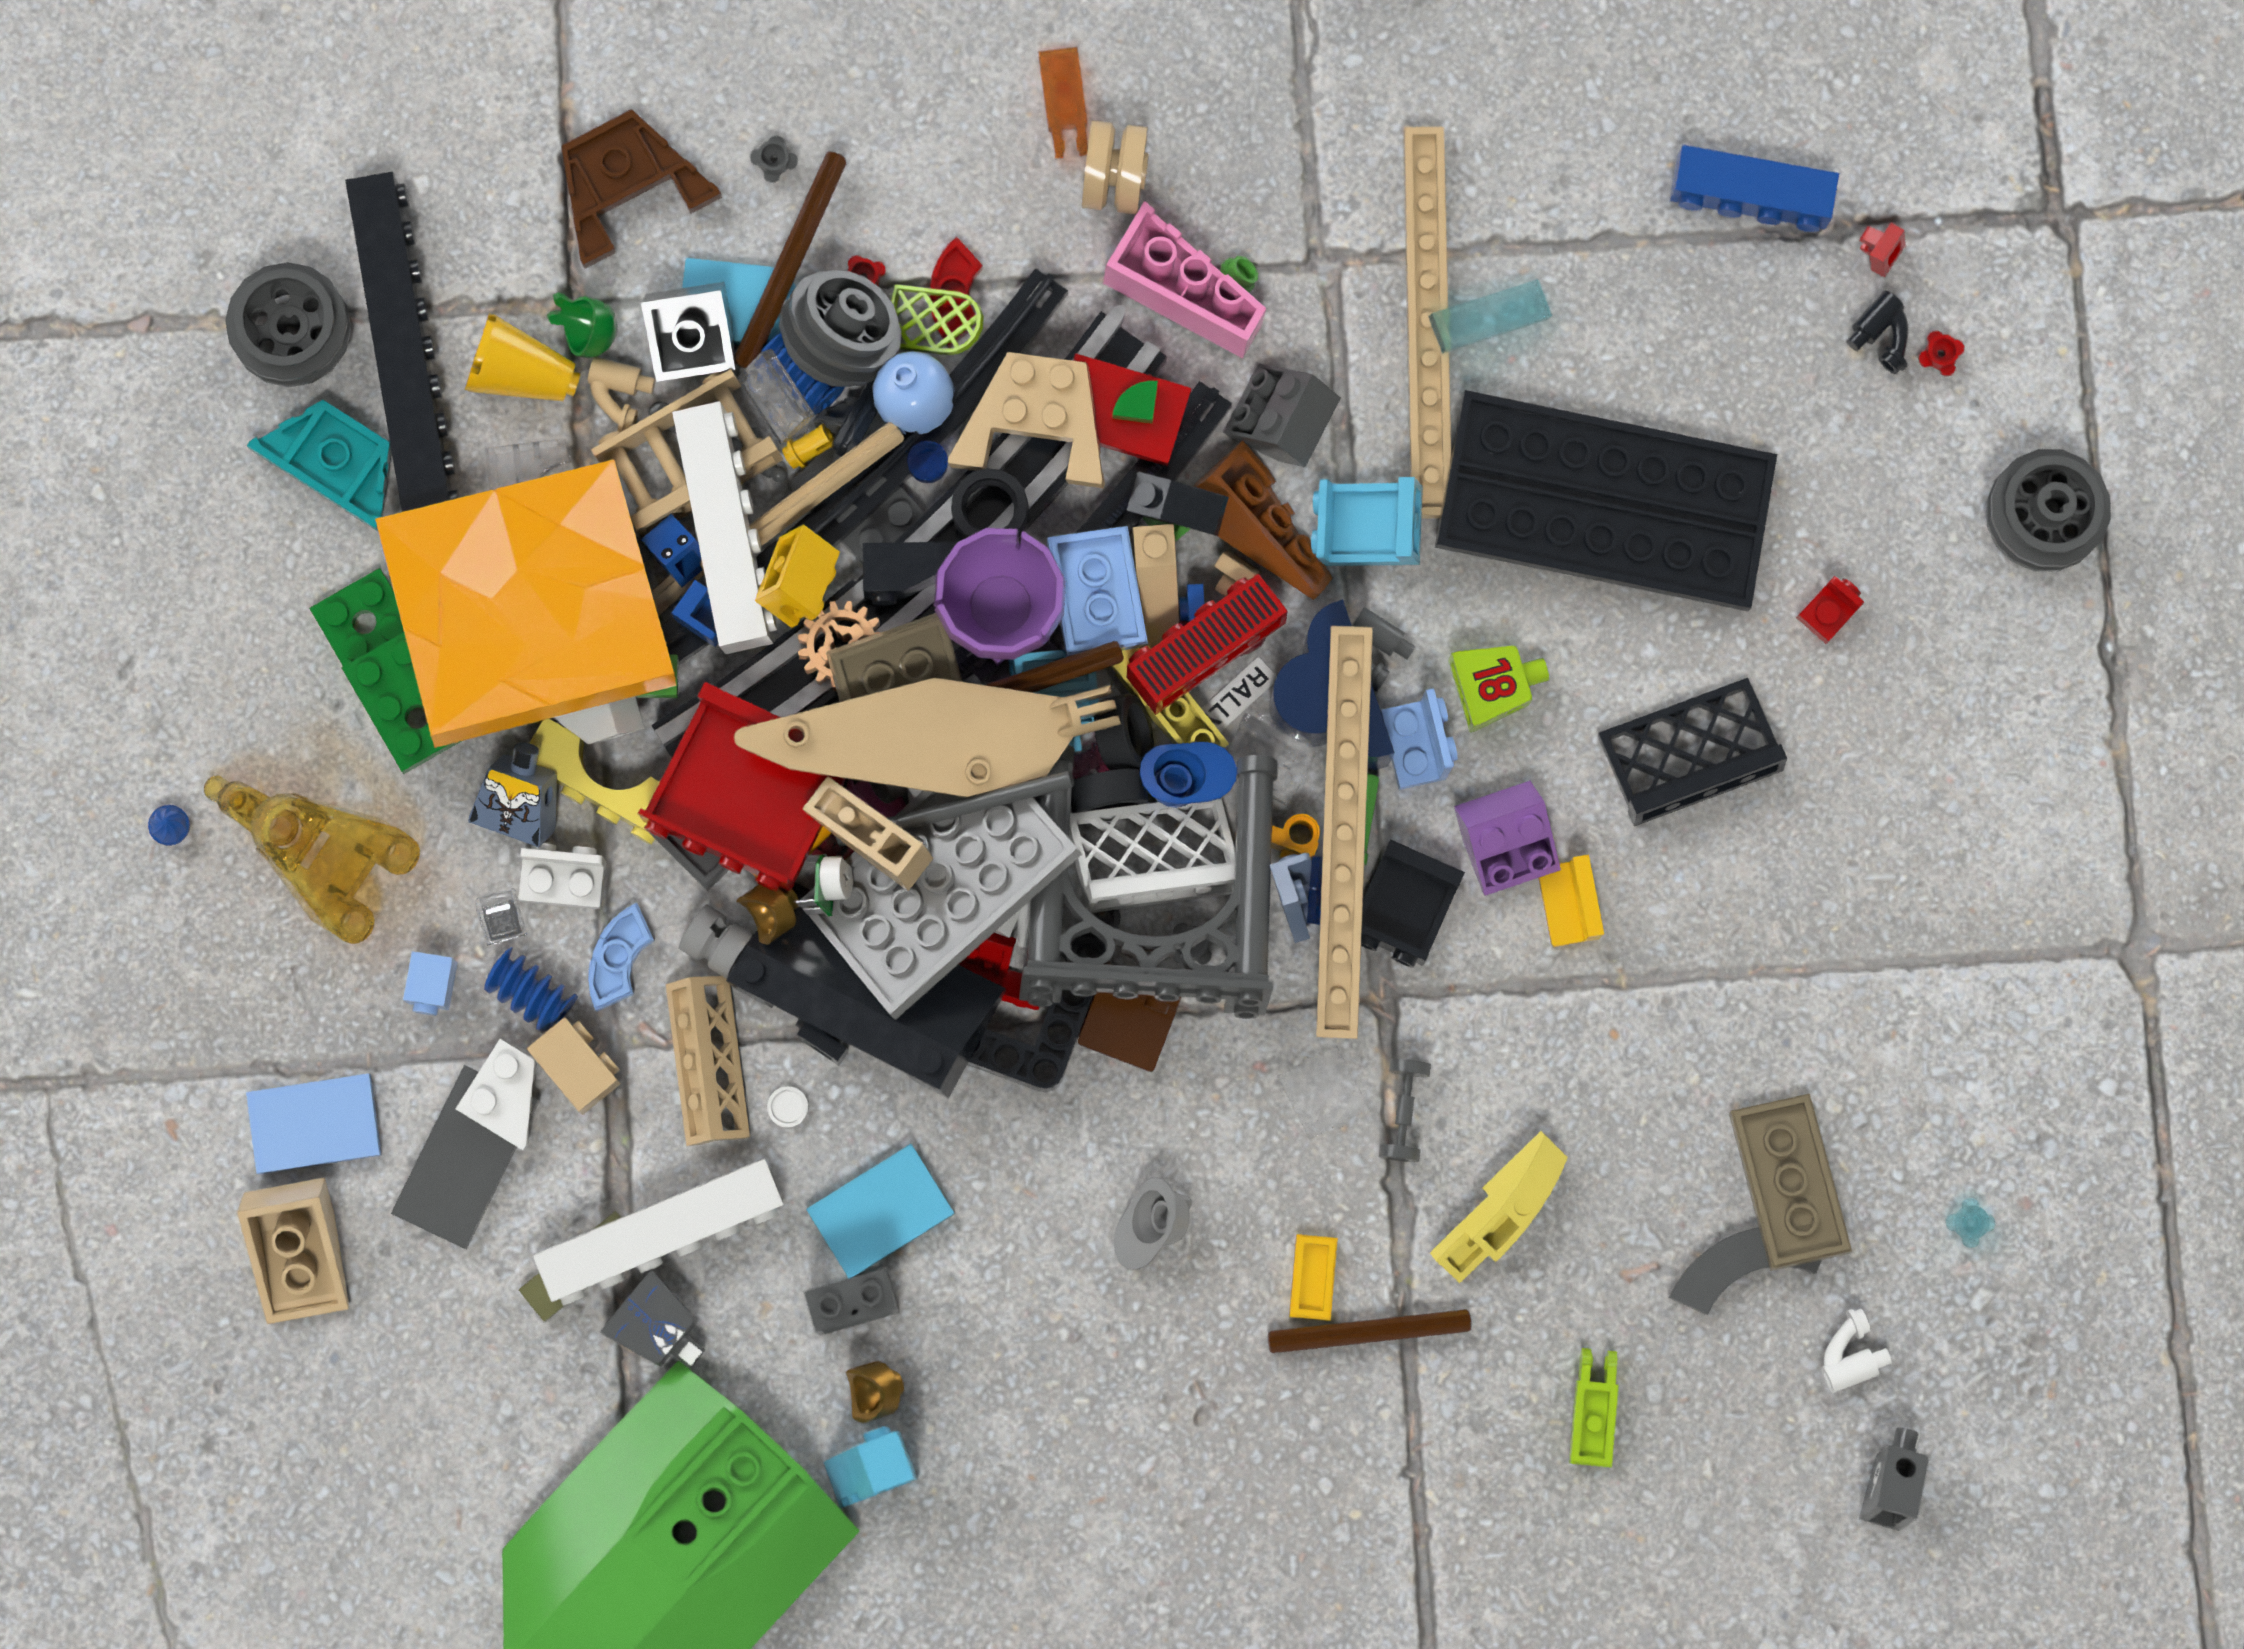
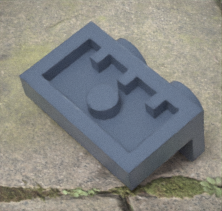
M1309 853L1291 854L1269 866L1294 942L1298 943L1310 939L1306 923L1312 922L1313 918L1307 902L1321 897Z

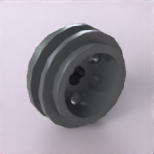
M290 262L264 266L245 278L230 298L225 319L229 344L245 368L265 383L284 387L311 384L333 371L346 353L351 333L348 307L331 280L312 267ZM290 295V299L286 304L280 305L275 301L278 297ZM314 299L318 301L319 306L316 311H305L304 306L308 300ZM259 313H266L268 316L266 323L262 325L255 324ZM290 325L295 329L300 326V330L295 335H292L290 332L284 334V331ZM322 328L318 338L314 340V329ZM264 341L274 342L275 346L272 352L267 353L260 350V346Z
M819 271L802 278L781 308L779 328L787 353L802 371L822 383L837 387L863 386L875 380L876 373L884 363L894 357L900 348L901 328L893 303L883 290L873 282L850 271Z
M2037 449L2017 457L1994 480L1986 500V525L1996 547L2013 563L2038 572H2058L2080 563L2103 541L2111 520L2110 495L2101 475L2084 458L2062 449ZM2032 481L2036 486L2035 492L2032 494L2026 493L2022 489V483ZM2049 499L2054 500L2059 505L2060 509L2056 513L2051 512L2047 508L2045 503ZM2077 503L2079 505L2080 510H2076ZM2016 508L2026 511L2027 518L2025 521H2019L2015 511ZM2065 525L2075 527V538L2070 539L2063 534V527ZM2038 530L2045 532L2047 542L2033 537L2034 532Z

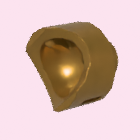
M758 884L736 900L737 903L743 905L752 915L757 926L759 941L763 944L771 943L796 924L794 910L799 907L796 903L799 899L793 889L789 891L779 887L778 891L775 892Z
M873 1361L845 1372L851 1391L852 1418L860 1423H867L891 1415L898 1409L900 1396L904 1392V1383L897 1371L891 1370L881 1361Z

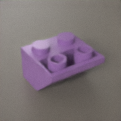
M1531 781L1454 806L1462 840L1484 896L1561 870L1545 802Z

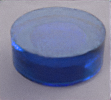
M919 442L911 448L908 454L909 472L919 482H937L947 472V453L936 442Z

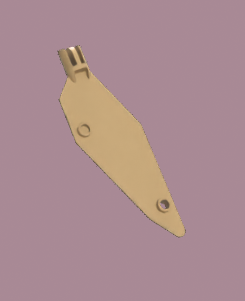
M931 678L743 727L737 730L734 740L738 747L791 770L970 797L1046 777L1073 737L1121 725L1119 716H1112L1081 724V720L1117 709L1115 700L1103 701L1077 708L1076 705L1110 695L1112 693L1110 685L1066 697H1057ZM792 729H799L803 733V740L800 742L791 741L788 732Z

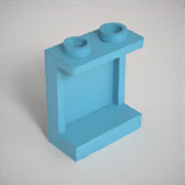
M1399 477L1398 483L1333 484L1329 479H1320L1319 491H1315L1313 494V511L1315 515H1318V529L1313 530L1311 535L1313 554H1316L1317 559L1326 566L1420 565L1423 486L1415 477Z

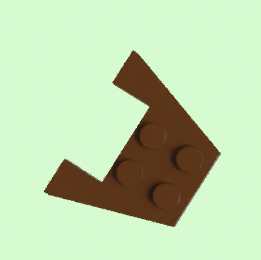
M632 109L561 145L579 256L584 269L616 253L598 216L671 179L690 214L722 198L721 192L712 182L710 183L701 175L694 165L678 154L659 133Z

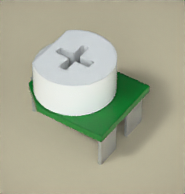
M825 854L808 855L805 862H816L814 899L798 900L796 903L800 907L819 906V908L803 909L808 915L826 914L827 916H832L833 900L849 899L851 897L853 889L852 868L840 856L827 857Z

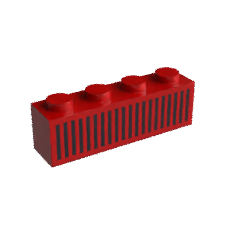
M1259 573L1250 580H1247L1246 577L1239 579L1227 590L1228 595L1217 603L1213 600L1208 601L1194 613L1195 618L1184 626L1181 623L1175 624L1162 635L1163 641L1151 649L1148 646L1142 647L1129 658L1130 664L1127 665L1126 678L1155 715L1286 624L1288 610Z

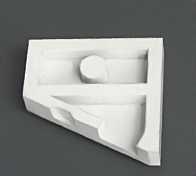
M499 1039L456 1107V1110L525 1152L529 1141L528 1128L530 1113L532 1112V1089L537 1062Z

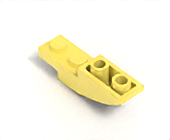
M1141 648L1122 650L1124 660L1119 664L1111 666L1117 673L1115 676L1129 693L1136 695L1140 699L1149 717L1173 744L1210 742L1223 748L1229 745L1228 741L1189 692L1155 715L1126 678L1127 665L1130 664L1129 658Z
M1540 1131L1482 1187L1488 1196L1430 1252L1431 1256L1459 1283L1487 1256H1490L1497 1262L1517 1241L1539 1213L1556 1185L1568 1157Z

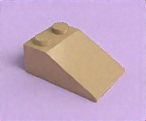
M325 1177L244 1192L237 1214L266 1323L272 1324L347 1310L349 1302L337 1226Z

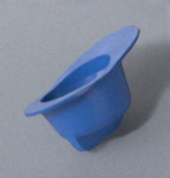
M1215 743L1165 744L1156 746L1145 754L1140 763L1139 775L1144 788L1159 803L1168 807L1179 808L1192 803L1210 802L1222 798L1231 791L1236 782L1237 766L1233 756L1225 748Z

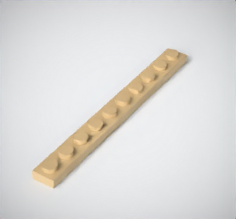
M1404 127L1410 477H1415L1423 486L1422 519L1440 518L1451 460L1444 127Z
M1331 626L1316 1037L1358 1038L1373 627Z

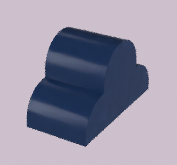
M1343 599L1330 603L1315 615L1308 629L1303 646V654L1287 662L1278 673L1269 703L1272 723L1283 738L1298 746L1318 747L1327 744L1331 626H1352ZM1372 684L1370 693L1368 771L1388 767L1395 753Z

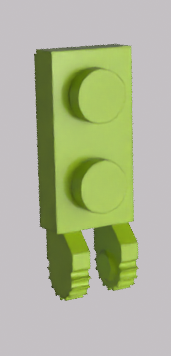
M1581 1349L1578 1372L1579 1380L1575 1382L1569 1464L1612 1468L1619 1384H1616L1617 1351H1607L1604 1358V1383L1590 1382L1593 1365L1592 1349Z

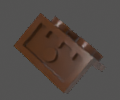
M1097 992L1078 1038V1044L1147 1072H1153L1182 997L1176 1001H1160L1155 998V995L1138 994L1136 998L1122 999L1115 997L1113 993Z

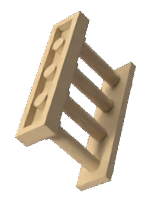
M731 369L726 372H716L704 379L702 386L620 433L619 431H614L603 436L598 441L599 445L591 449L600 463L614 459L618 472L638 505L637 513L630 516L642 538L670 514L677 520H680L692 513L685 474L662 435L663 431L675 425L672 412L714 403L715 401H720L727 413L733 412L738 430V438L743 445L741 453L746 469V474L740 476L741 484L784 460L770 436L765 439L757 438L731 393L741 387L740 382ZM648 441L673 485L671 493L659 500L656 498L652 499L627 455V452Z

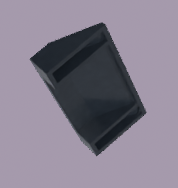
M794 883L792 887L799 900L811 891L797 883ZM799 906L794 910L796 917L795 926L771 943H761L758 930L745 945L726 980L731 986L770 1008L775 1006L906 1073L913 1081L948 1099L1007 991L1006 988L957 965L903 1014L894 1019L802 907Z

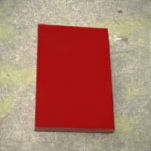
M1075 353L1073 361L1086 362L1089 367L1095 408V423L1100 446L1168 467L1190 397L1191 387ZM1144 381H1158L1152 424L1112 418L1117 400L1128 388Z

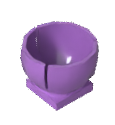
M986 528L957 542L936 573L935 612L949 638L979 658L992 659L997 666L1005 659L1014 660L1043 646L1064 616L1066 580L1048 547L1022 531L1021 544H1019L1018 529Z

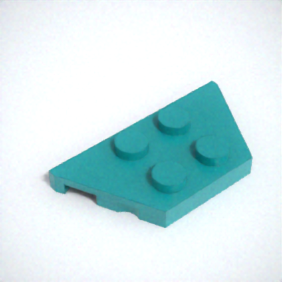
M321 400L308 407L302 415L291 417L278 424L279 428L259 439L255 437L248 442L246 446L249 450L378 532L375 519L383 516L391 457L389 441L325 400Z

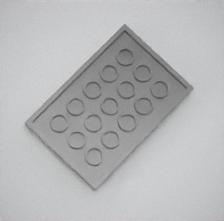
M922 791L897 815L966 797ZM1033 797L904 830L923 843L934 858L909 891L854 852L845 860L852 868L853 874L851 897L849 899L833 900L832 916H827L826 914L809 915L894 1019L903 1014L1082 855L1079 849ZM815 887L801 900L814 899ZM806 906L802 908H819V906Z

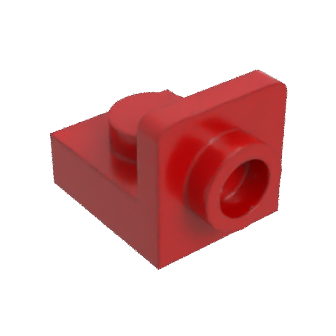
M1833 576L1796 618L1821 641L1827 644L1864 604V601L1859 597L1861 592L1852 582L1845 578L1840 580L1838 577Z

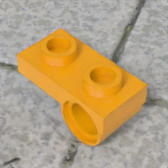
M1296 814L1286 821L1283 829L1272 825L1271 848L1281 851L1279 855L1281 859L1291 854L1309 853L1312 861L1319 845L1320 829L1318 823L1307 814ZM1295 825L1306 826L1311 832V840L1306 844H1296L1289 836L1290 828Z

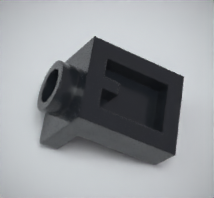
M798 1019L796 1022V1026L800 1028L797 1033L798 1039L840 1066L848 1054L847 1047L842 1045L843 1041Z

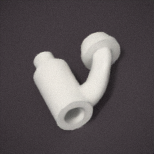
M1862 1309L1846 1311L1848 1320L1843 1323L1826 1349L1824 1366L1821 1368L1826 1384L1832 1393L1879 1376V1368L1892 1364L1891 1357L1886 1348L1871 1353L1867 1348L1850 1356L1842 1357L1843 1351L1853 1335L1859 1340L1864 1338V1334L1870 1332L1868 1320Z

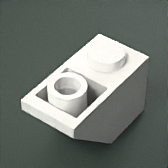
M636 697L553 717V719L587 744L616 739L644 729Z

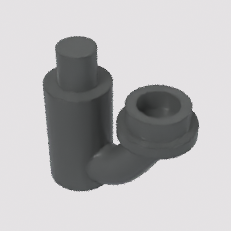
M1366 607L1363 608L1352 625L1357 627H1373L1372 645L1390 657L1395 652L1408 660L1416 647L1403 639L1405 632ZM1373 662L1371 666V684L1375 692H1378L1390 673L1383 668L1384 664L1381 662L1377 668Z

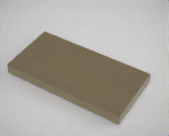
M1810 1093L1731 1110L1729 1117L1770 1271L1850 1254L1852 1248Z

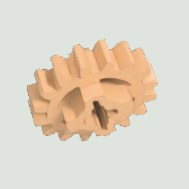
M835 601L830 602V612L825 614L822 610L815 622L808 619L804 620V626L809 633L798 634V642L807 645V648L799 650L798 655L800 659H810L804 669L807 674L815 671L818 672L816 677L817 684L821 685L826 679H830L832 690L837 691L826 655L827 651L836 648L833 633L844 643L849 640V643L881 633L874 632L880 625L877 617L869 621L866 620L868 609L865 606L856 613L853 612L852 601H847L844 610H838ZM846 620L856 624L847 627L838 625L835 621ZM822 630L825 636L824 645L815 653L816 638Z

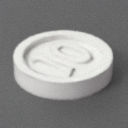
M790 1086L781 1087L774 1091L767 1104V1111L771 1120L783 1128H792L801 1124L809 1110L805 1095L799 1089Z

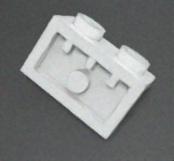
M543 843L540 847L532 845L531 849L521 848L520 857L523 861L518 896L520 902L601 910L606 860L603 856L597 855V849L576 846L573 847L572 853L556 851V845Z

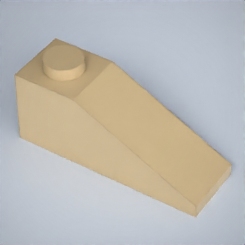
M1174 524L1132 527L1134 566L1147 641L1150 648L1163 641L1162 635L1169 628L1179 623Z
M829 777L825 779L803 808L804 812L875 868L908 891L934 859L923 843Z

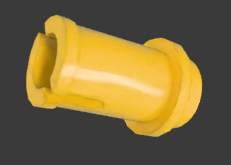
M822 423L816 429L795 441L789 439L787 446L782 448V452L786 461L793 469L799 466L805 468L808 465L807 461L832 448L834 437L831 431L826 428V425Z

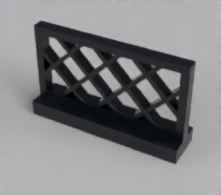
M1748 678L1598 733V739L1627 803L1628 815L1634 827L1784 771L1787 761L1785 751L1781 744L1778 745ZM1742 691L1749 705L1744 717L1722 708L1727 697ZM1720 700L1718 706L1711 704L1712 702ZM1701 708L1714 714L1707 731L1685 722L1689 711ZM1751 712L1756 722L1749 719ZM1682 714L1680 720L1673 718L1674 716ZM1718 716L1740 724L1733 742L1711 733ZM1662 721L1676 727L1669 745L1647 736L1653 724ZM1748 727L1760 732L1766 745L1752 750L1738 744L1744 728ZM1645 728L1643 734L1636 732L1639 729ZM1681 730L1703 738L1696 756L1674 747ZM1625 735L1639 741L1632 758H1628L1616 753L1610 740ZM1707 741L1730 749L1725 761L1715 764L1700 758ZM1643 744L1666 752L1658 769L1636 761ZM1734 751L1741 754L1732 758ZM1670 754L1692 763L1687 775L1677 778L1663 772ZM1620 763L1628 766L1625 773ZM1697 765L1703 767V769L1695 771ZM1633 768L1655 777L1649 789L1633 794L1628 782ZM1659 779L1666 781V783L1657 785Z

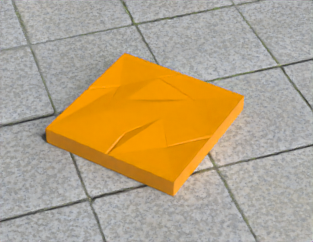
M614 459L375 519L435 748L676 686L670 656Z

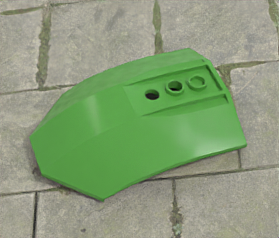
M678 1360L574 1469L502 1549L503 1649H752L860 1531L812 1477L753 1420ZM710 1490L721 1492L726 1500L725 1508L717 1513L707 1511L702 1505L704 1493ZM689 1521L695 1526L697 1536L692 1543L682 1545L674 1540L672 1528L676 1523Z

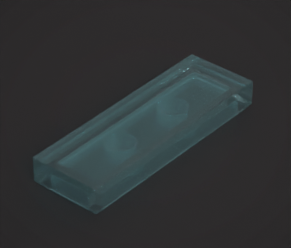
M1537 279L1434 312L1428 318L1443 354L1548 320L1552 317L1540 282Z

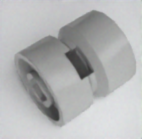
M706 904L687 928L678 948L697 961L704 958L707 959L708 968L727 979L745 945L754 934L737 923L732 925L726 924V916Z

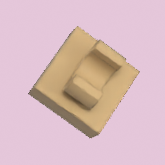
M1227 550L1222 553L1214 567L1225 573L1216 585L1215 590L1227 596V590L1236 581L1244 577L1250 580L1258 573L1261 575L1262 572L1232 551Z

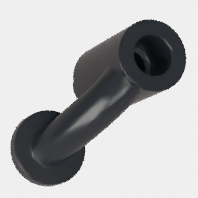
M1884 290L1852 325L1854 333L1846 340L1849 347L1859 351L1866 342L1873 344L1891 326L1893 329L1892 348L1886 346L1881 351L1882 355L1879 357V362L1892 374H1897L1900 370L1904 371L1908 367L1904 356L1909 329L1907 317L1903 311L1905 307L1901 300L1893 293Z

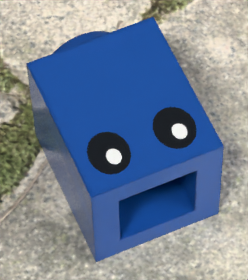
M672 514L641 539L656 561L681 587H684L703 570L700 566L702 558L698 541Z

